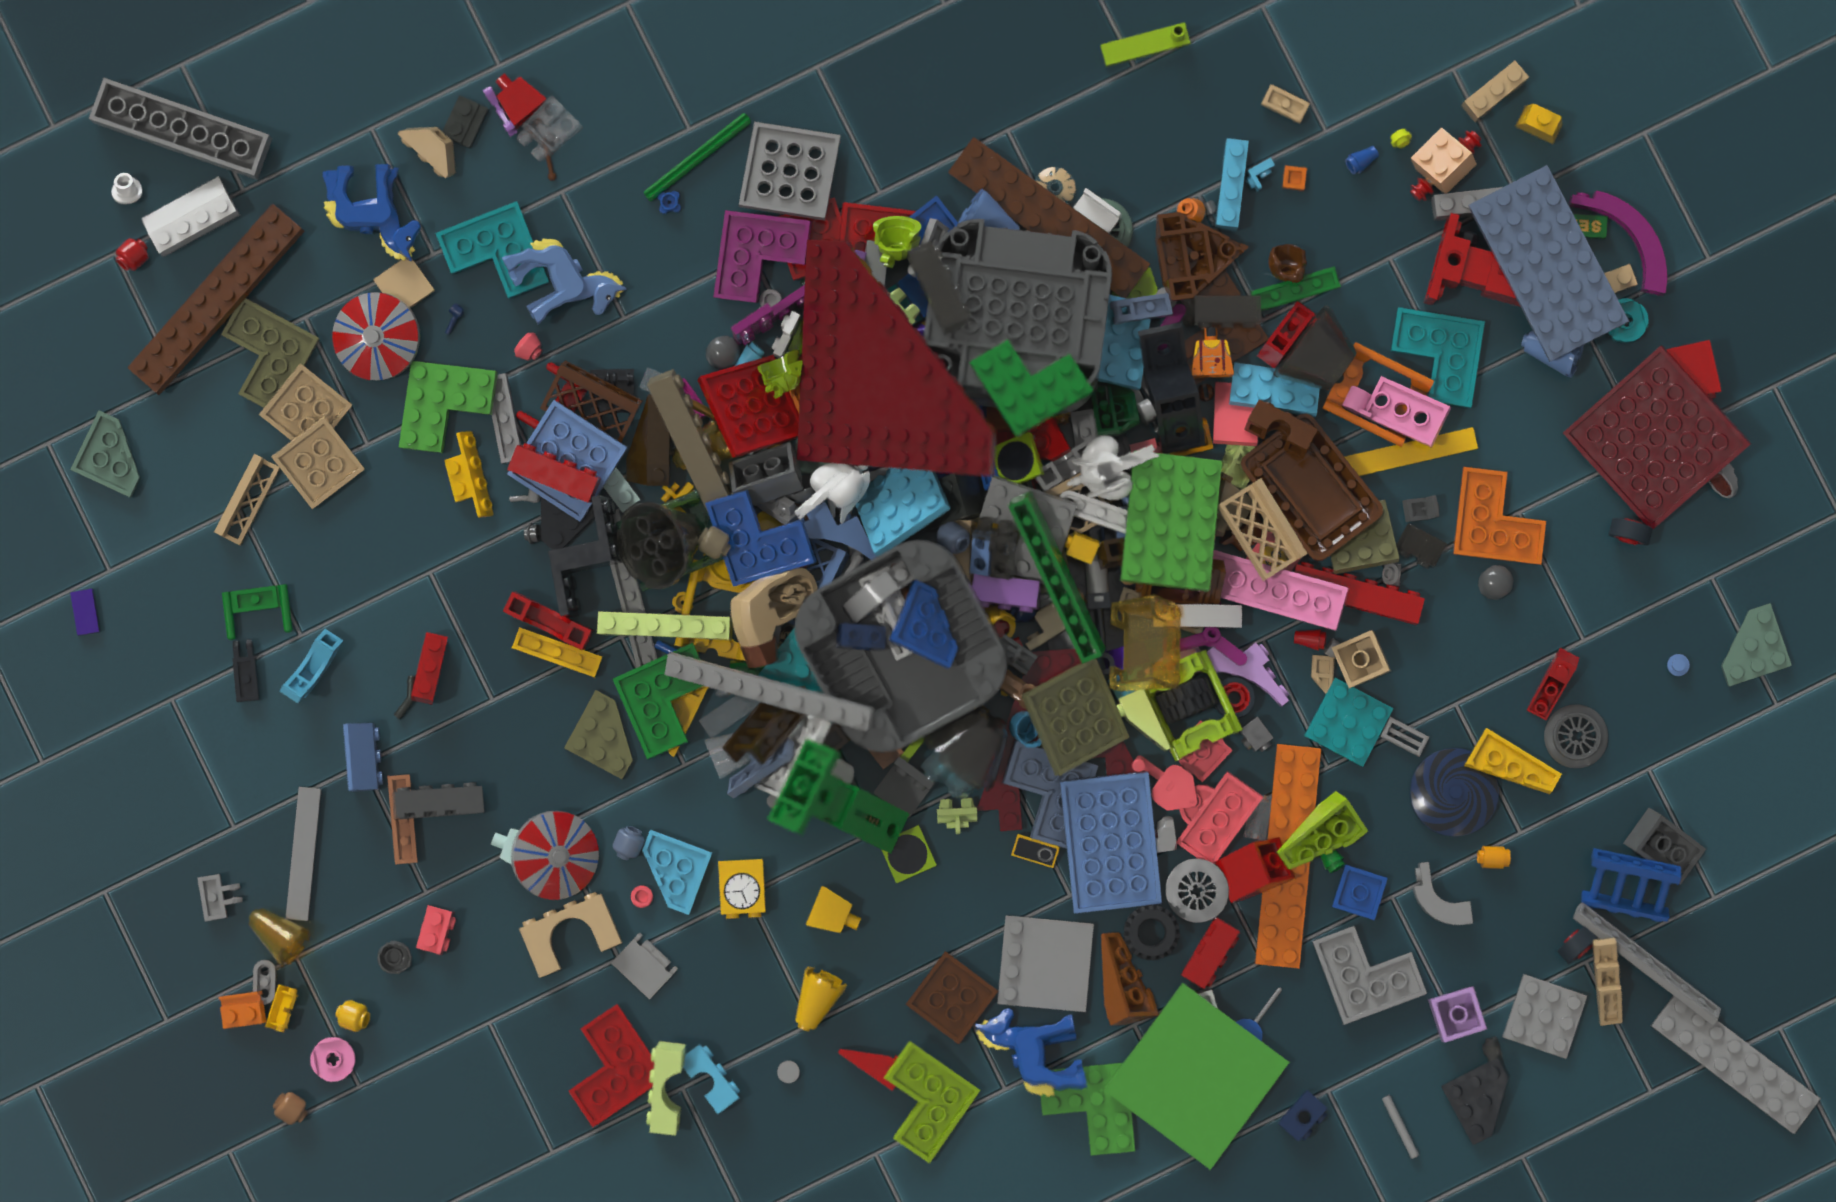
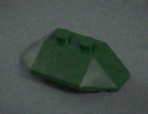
M1098 381L1096 389L1090 397L1096 437L1102 435L1119 436L1140 424L1135 392L1130 388Z

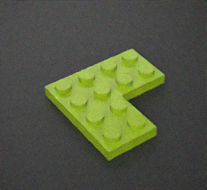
M909 1041L884 1077L918 1101L893 1138L930 1163L980 1090Z

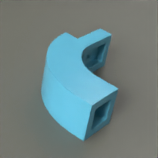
M324 629L314 640L301 665L283 684L280 692L296 703L306 698L333 661L343 640L327 629Z

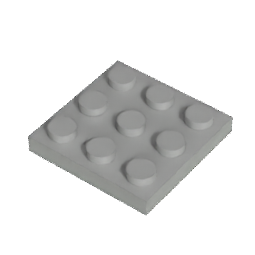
M1523 974L1502 1037L1566 1059L1587 996Z

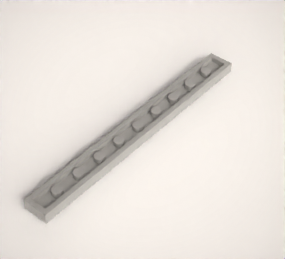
M674 652L668 653L665 675L860 730L869 731L871 729L874 708Z

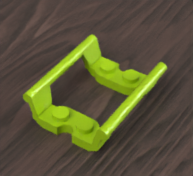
M1206 650L1196 652L1176 661L1175 668L1170 672L1161 668L1138 681L1140 687L1144 689L1170 745V751L1175 762L1201 749V742L1205 739H1209L1214 743L1243 730ZM1198 671L1207 673L1226 714L1220 720H1207L1183 732L1181 738L1175 739L1162 715L1155 698V692L1175 688L1191 680Z

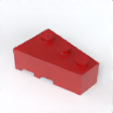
M1214 918L1182 971L1181 976L1205 989L1206 985L1210 987L1216 978L1214 972L1218 967L1222 968L1228 958L1226 953L1229 948L1233 949L1239 939L1237 935L1240 931L1220 919Z

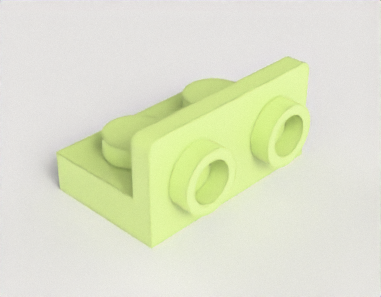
M1227 445L1226 453L1222 459L1221 472L1231 476L1230 483L1243 490L1250 479L1244 473L1241 461L1255 447Z

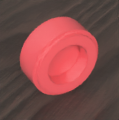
M637 886L631 893V901L635 906L645 908L652 903L653 893L646 886Z

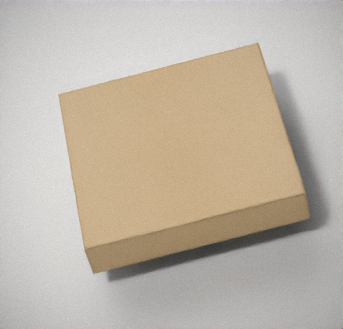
M407 259L405 261L400 260L373 279L382 293L399 298L409 308L435 291L413 259L412 261Z

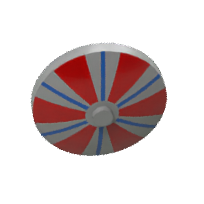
M386 293L362 294L349 301L337 315L333 326V346L342 365L354 375L367 380L390 379L405 371L415 359L420 344L419 324L412 310L399 298Z
M547 811L529 819L518 831L511 850L513 871L521 885L532 894L551 900L571 897L585 888L595 874L599 859L598 843L591 828L579 817L563 811Z

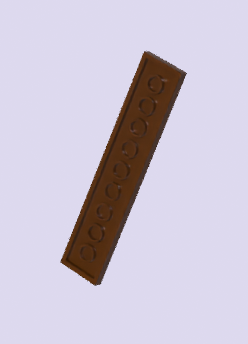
M975 137L971 139L948 172L976 193L981 189L987 191L1013 220L1027 230H1030V232L1052 233L1054 235L1071 237L1072 230L1094 238L1098 241L1104 252L1106 251L1111 263L1110 289L1122 298L1129 296L1151 265Z
M272 203L127 368L155 393L160 395L304 233V230Z

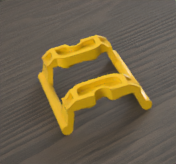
M693 559L681 615H690L697 582L705 581L713 588L741 593L756 580L734 587L732 584H723L710 574L705 562ZM678 637L675 639L674 646L682 648L694 643L697 652L706 653L708 649H715L719 657L745 661L740 643L735 642L733 639L732 641Z

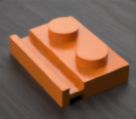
M262 991L219 997L222 1005L220 1010L223 1029L266 1023L264 1003L261 1001Z

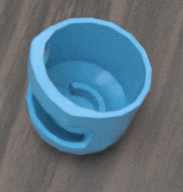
M1028 711L1016 713L1009 723V730L1014 739L1028 748L1041 745L1040 739L1033 743H1025L1032 741L1038 734Z

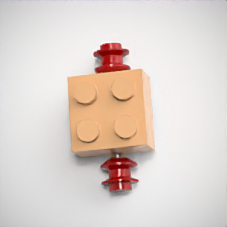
M1441 128L1411 157L1415 169L1426 178H1417L1419 184L1416 186L1410 185L1412 189L1410 193L1415 199L1426 201L1425 195L1427 193L1433 194V184L1444 194H1447L1477 165L1473 156V148L1475 146L1481 147V138L1477 133L1465 131L1466 137L1464 139L1459 137L1457 141Z

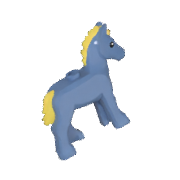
M555 239L535 240L533 243H530L533 249L527 248L520 253L502 257L508 270V275L515 286L522 283L524 276L531 269L542 266L547 267L555 291L526 306L537 325L545 319L552 309L564 303L576 302L592 296L594 301L592 310L594 314L601 315L614 297H620V293L627 290L626 287L622 286L623 282L620 281L618 276H613V273L608 271L603 273L597 271L582 277L580 274L582 268L578 260H573L562 244Z

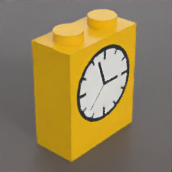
M763 859L718 861L721 915H726V919L739 918V914L748 913V918L761 917V913L766 912Z

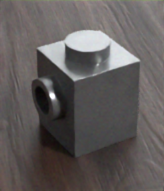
M1258 717L1240 731V734L1243 736L1241 741L1248 750L1252 749L1255 752L1259 749L1263 752L1272 745L1270 740L1273 739V736Z

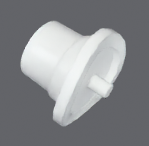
M127 173L116 176L112 188V197L116 202L131 204L140 199L142 186L138 180L132 178Z

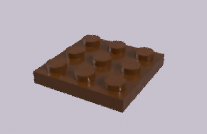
M945 951L905 1005L959 1044L997 994L998 990Z

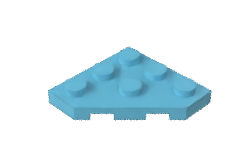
M650 830L642 851L669 908L689 915L712 852Z

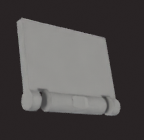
M639 933L611 964L648 999H651L678 968L674 966L668 972L665 968L671 961L648 940L640 946L637 942L643 935Z

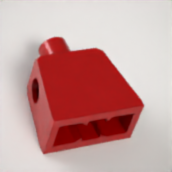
M503 74L496 80V83L502 89L497 98L516 129L548 103L547 99L522 77H518L512 82L506 74Z

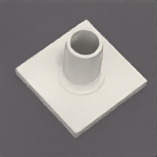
M806 715L787 737L794 741L792 760L780 766L774 773L764 777L754 787L778 797L805 739L807 738L822 744L831 722ZM838 758L831 774L851 784L854 767Z

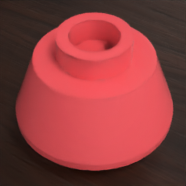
M529 332L515 347V356L527 361L531 359L536 360L543 351L541 349L542 344L535 333Z

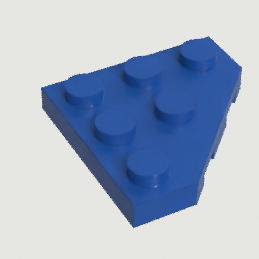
M914 580L889 641L949 669L958 647L949 631L950 626L944 610H941L937 599L939 598L936 589L918 580Z

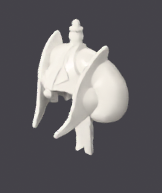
M1098 436L1086 446L1081 458L1071 461L1076 465H1080L1081 475L1070 479L1067 485L1074 487L1083 483L1091 490L1086 495L1088 498L1099 496L1108 500L1122 499L1129 495L1133 487L1131 476L1123 472V470L1142 464L1154 457H1159V454L1152 452L1155 449L1153 445H1150L1133 453L1129 452L1126 455L1117 457L1119 449L1117 441L1112 436Z
M828 463L819 467L812 473L810 478V484L816 493L794 511L795 514L799 515V519H802L808 512L827 498L829 510L833 518L835 517V508H841L840 523L843 524L848 513L859 502L868 488L870 472L866 471L863 473L864 470H867L868 466Z

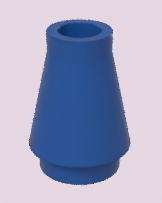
M1371 146L1349 154L1348 158L1345 159V163L1352 174L1361 173L1379 157L1376 148Z

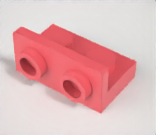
M428 905L416 948L442 955L443 951L447 952L450 944V939L447 936L449 930L454 929L456 917H453L454 912Z

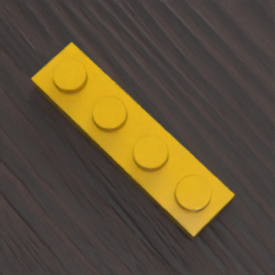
M520 627L512 649L594 678L603 658L602 656L580 650L574 646Z

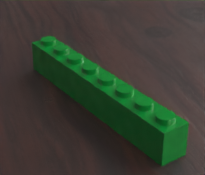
M1032 490L1012 498L1008 508L1082 664L1102 656L1105 650L1103 641Z

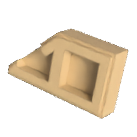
M1312 655L1311 678L1326 694L1333 681L1335 658Z

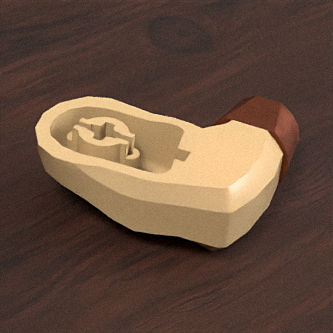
M795 568L758 579L732 598L731 619L748 667H761L778 660L776 637L773 636L775 628L796 618L806 598L818 590L813 575L807 569Z

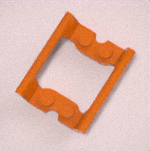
M1355 342L1341 370L1343 381L1341 383H1334L1323 409L1402 447L1406 436L1391 429L1385 430L1346 411L1342 404L1351 386H1358L1363 375L1362 366L1370 359L1410 378V389L1425 396L1431 389L1434 380ZM1404 404L1398 405L1396 408V414L1403 415L1407 412V406Z

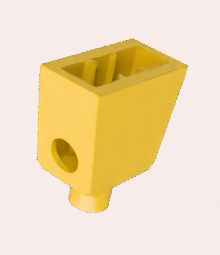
M1531 104L1524 107L1515 127L1553 144L1562 127V117L1537 104Z
M822 886L806 925L841 933L844 925L857 930L861 918L850 913L853 906L851 903Z

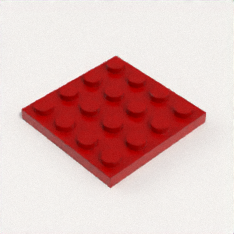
M774 355L702 375L697 379L733 458L798 438L799 413L790 392L783 393L778 398L773 397L774 391L767 393L762 374L757 368L761 364L776 360Z

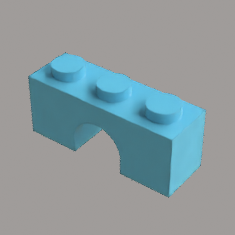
M699 1044L685 1055L683 1068L691 1078L700 1072L709 1073L713 1077L714 1087L705 1095V1098L718 1114L740 1098L738 1095L740 1090L733 1081L729 1083L724 1077L727 1072L720 1063L716 1065L711 1058L714 1055L707 1045L702 1047Z

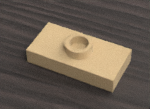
M1271 84L1261 105L1300 124L1310 103Z

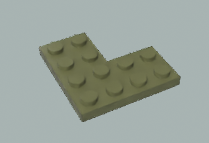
M246 298L233 312L221 334L223 337L259 355L238 394L263 408L300 363L305 367L320 340L317 336Z

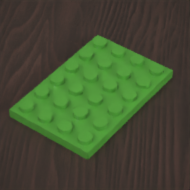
M1157 453L1159 457L1146 460L1144 463L1132 467L1131 470L1133 487L1129 493L1120 581L1209 592L1222 461Z

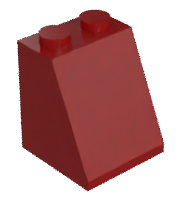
M1710 340L1666 349L1712 401L1717 398L1716 395L1722 390Z
M1280 837L1252 842L1215 861L1216 866L1220 868L1227 879L1231 903L1246 900L1295 879L1293 870L1286 867L1277 853L1282 847Z

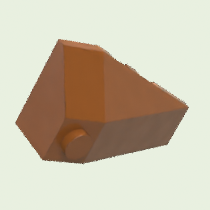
M1101 934L1104 1006L1110 1026L1128 1025L1158 1016L1153 994L1150 988H1145L1140 978L1143 976L1141 971H1136L1131 962L1132 955L1121 934Z

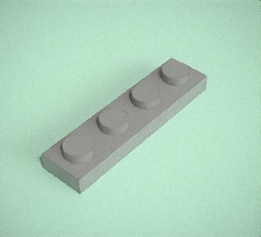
M506 373L497 375L492 409V420L501 464L510 463L516 446L521 445Z

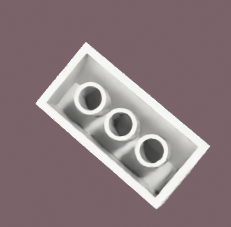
M218 176L142 218V221L157 251L164 257L240 214Z

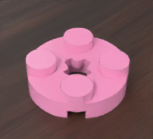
M329 1037L321 1040L315 1046L311 1053L310 1062L313 1071L320 1078L329 1082H336L345 1079L352 1073L356 1056L354 1049L346 1040L338 1037ZM331 1053L339 1056V1061L336 1062L335 1066H332L331 1062H327V1058L331 1057Z

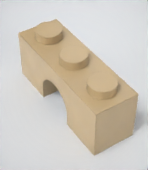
M1514 61L1466 99L1462 107L1474 122H1477L1503 98L1523 85L1529 76Z

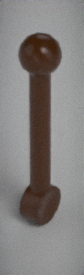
M543 136L542 141L549 170L548 179L554 181L556 174L553 173L547 136Z

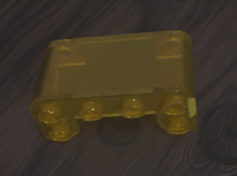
M1155 594L1111 603V624L1124 629V669L1122 670L1115 666L1110 667L1111 689L1116 691L1168 689L1178 686L1180 682L1181 610L1177 604ZM1118 610L1122 615L1121 621L1118 619ZM1117 674L1119 675L1121 682L1116 681Z

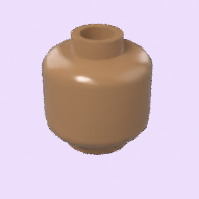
M292 1092L281 1093L273 1104L275 1116L289 1125L294 1124L296 1121L300 1123L307 1114L305 1100Z

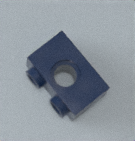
M842 623L837 626L836 648L880 652L885 649L886 627Z
M1306 1090L1277 1124L1296 1141L1299 1142L1300 1139L1305 1141L1313 1132L1310 1128L1315 1122L1320 1124L1327 1116L1325 1111L1328 1108ZM1307 1111L1310 1114L1309 1121L1304 1124L1300 1123L1298 1120L1299 1113Z

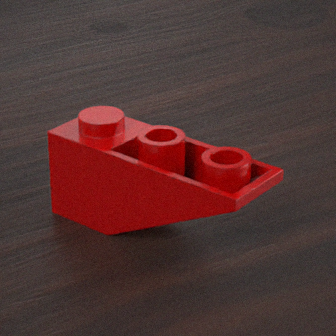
M1559 648L1527 711L1547 720L1575 672L1579 657Z

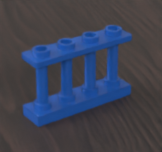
M1593 848L1591 860L1592 867H1596V872L1591 890H1582V903L1589 908L1606 909L1612 913H1626L1632 917L1650 918L1656 922L1669 921V908L1664 907L1670 884H1680L1681 866ZM1606 870L1618 872L1612 896L1599 893ZM1629 874L1640 877L1634 900L1621 898L1625 880ZM1649 879L1662 881L1655 905L1643 903Z

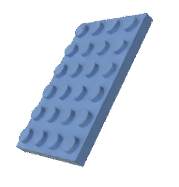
M1148 771L1060 781L1073 912L1083 913L1162 904Z

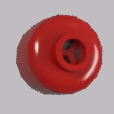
M129 238L116 250L117 257L115 260L124 270L136 271L148 259L146 251L148 247L140 239L136 241Z

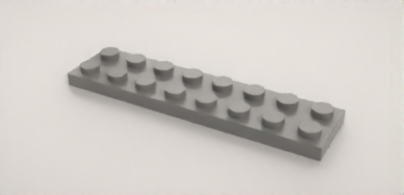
M1674 995L1651 1024V1027L1792 1134H1795L1820 1100L1813 1092L1722 1023L1717 1021L1714 1025L1710 1024Z

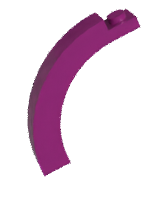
M1596 190L1593 198H1589V194L1580 192L1572 195L1569 207L1589 210L1607 216L1628 233L1637 247L1642 262L1643 281L1641 292L1663 296L1666 293L1667 287L1666 259L1661 243L1647 220L1631 205L1608 193Z

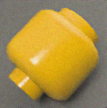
M352 1000L339 1005L336 1010L339 1026L353 1032L365 1029L370 1021L368 1008L364 1004Z

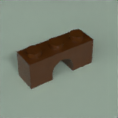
M1260 399L1250 414L1244 429L1262 439L1272 430L1282 431L1287 436L1283 450L1301 459H1304L1318 431L1311 423L1303 422L1295 418L1291 413L1283 412L1274 407L1273 404Z

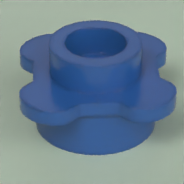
M672 191L671 193L661 192L658 195L661 213L666 214L668 211H680L681 206L678 204L679 193L677 191Z

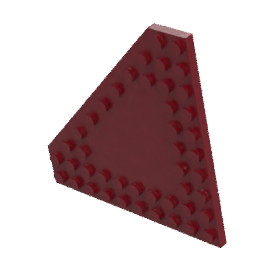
M807 239L801 359L803 363L800 381L797 460L994 476L995 428L988 424L982 416L981 410L964 393V388L954 376L950 375L945 368L946 365L936 352L929 348L925 338L918 329L912 326L908 316L901 307L896 305L891 299V294L884 285L877 281L870 267L854 251L853 245L846 241Z

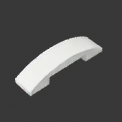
M1206 604L1153 605V627L1242 628V606Z

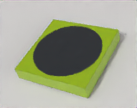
M1028 432L996 445L995 465L1000 478L1021 484L1044 475L1032 433Z
M919 825L900 833L891 854L882 850L896 884L937 866Z

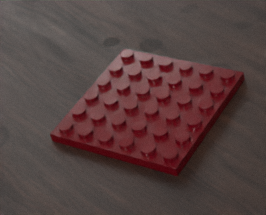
M1662 345L1563 432L1568 440L1636 515L1653 529L1751 444Z

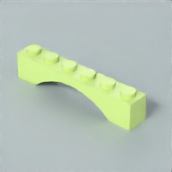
M598 611L597 634L656 636L732 641L733 623L731 617Z

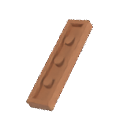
M410 774L387 776L395 865L417 863L414 818L394 820L392 793L397 791V788L410 787L411 790Z

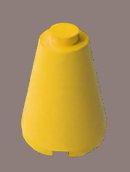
M807 967L805 970L795 1018L798 1027L805 1031L817 1028L847 987V984L841 985L843 980L824 970H821L820 973L813 972L814 967Z

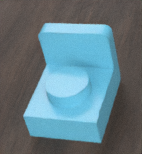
M1271 158L1254 166L1246 173L1247 177L1245 179L1251 189L1255 188L1256 192L1262 189L1257 177L1260 176L1263 179L1272 173L1271 169L1274 168L1275 164Z

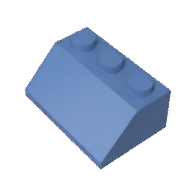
M374 723L343 724L348 791L380 790V785H383L382 771L379 772L378 763L382 762L381 750H377L376 741H380L379 728H375Z

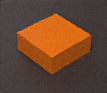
M1285 165L1282 188L1304 191L1307 168Z

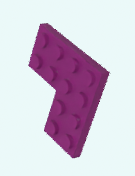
M725 210L714 298L758 303L764 260L806 265L807 239L810 240L812 221Z
M805 285L772 307L768 303L731 327L733 337L738 345L744 344L746 346L756 339V334L768 332L774 327V322L779 319L783 321L785 315L790 316L791 311L796 307L799 309L803 308Z

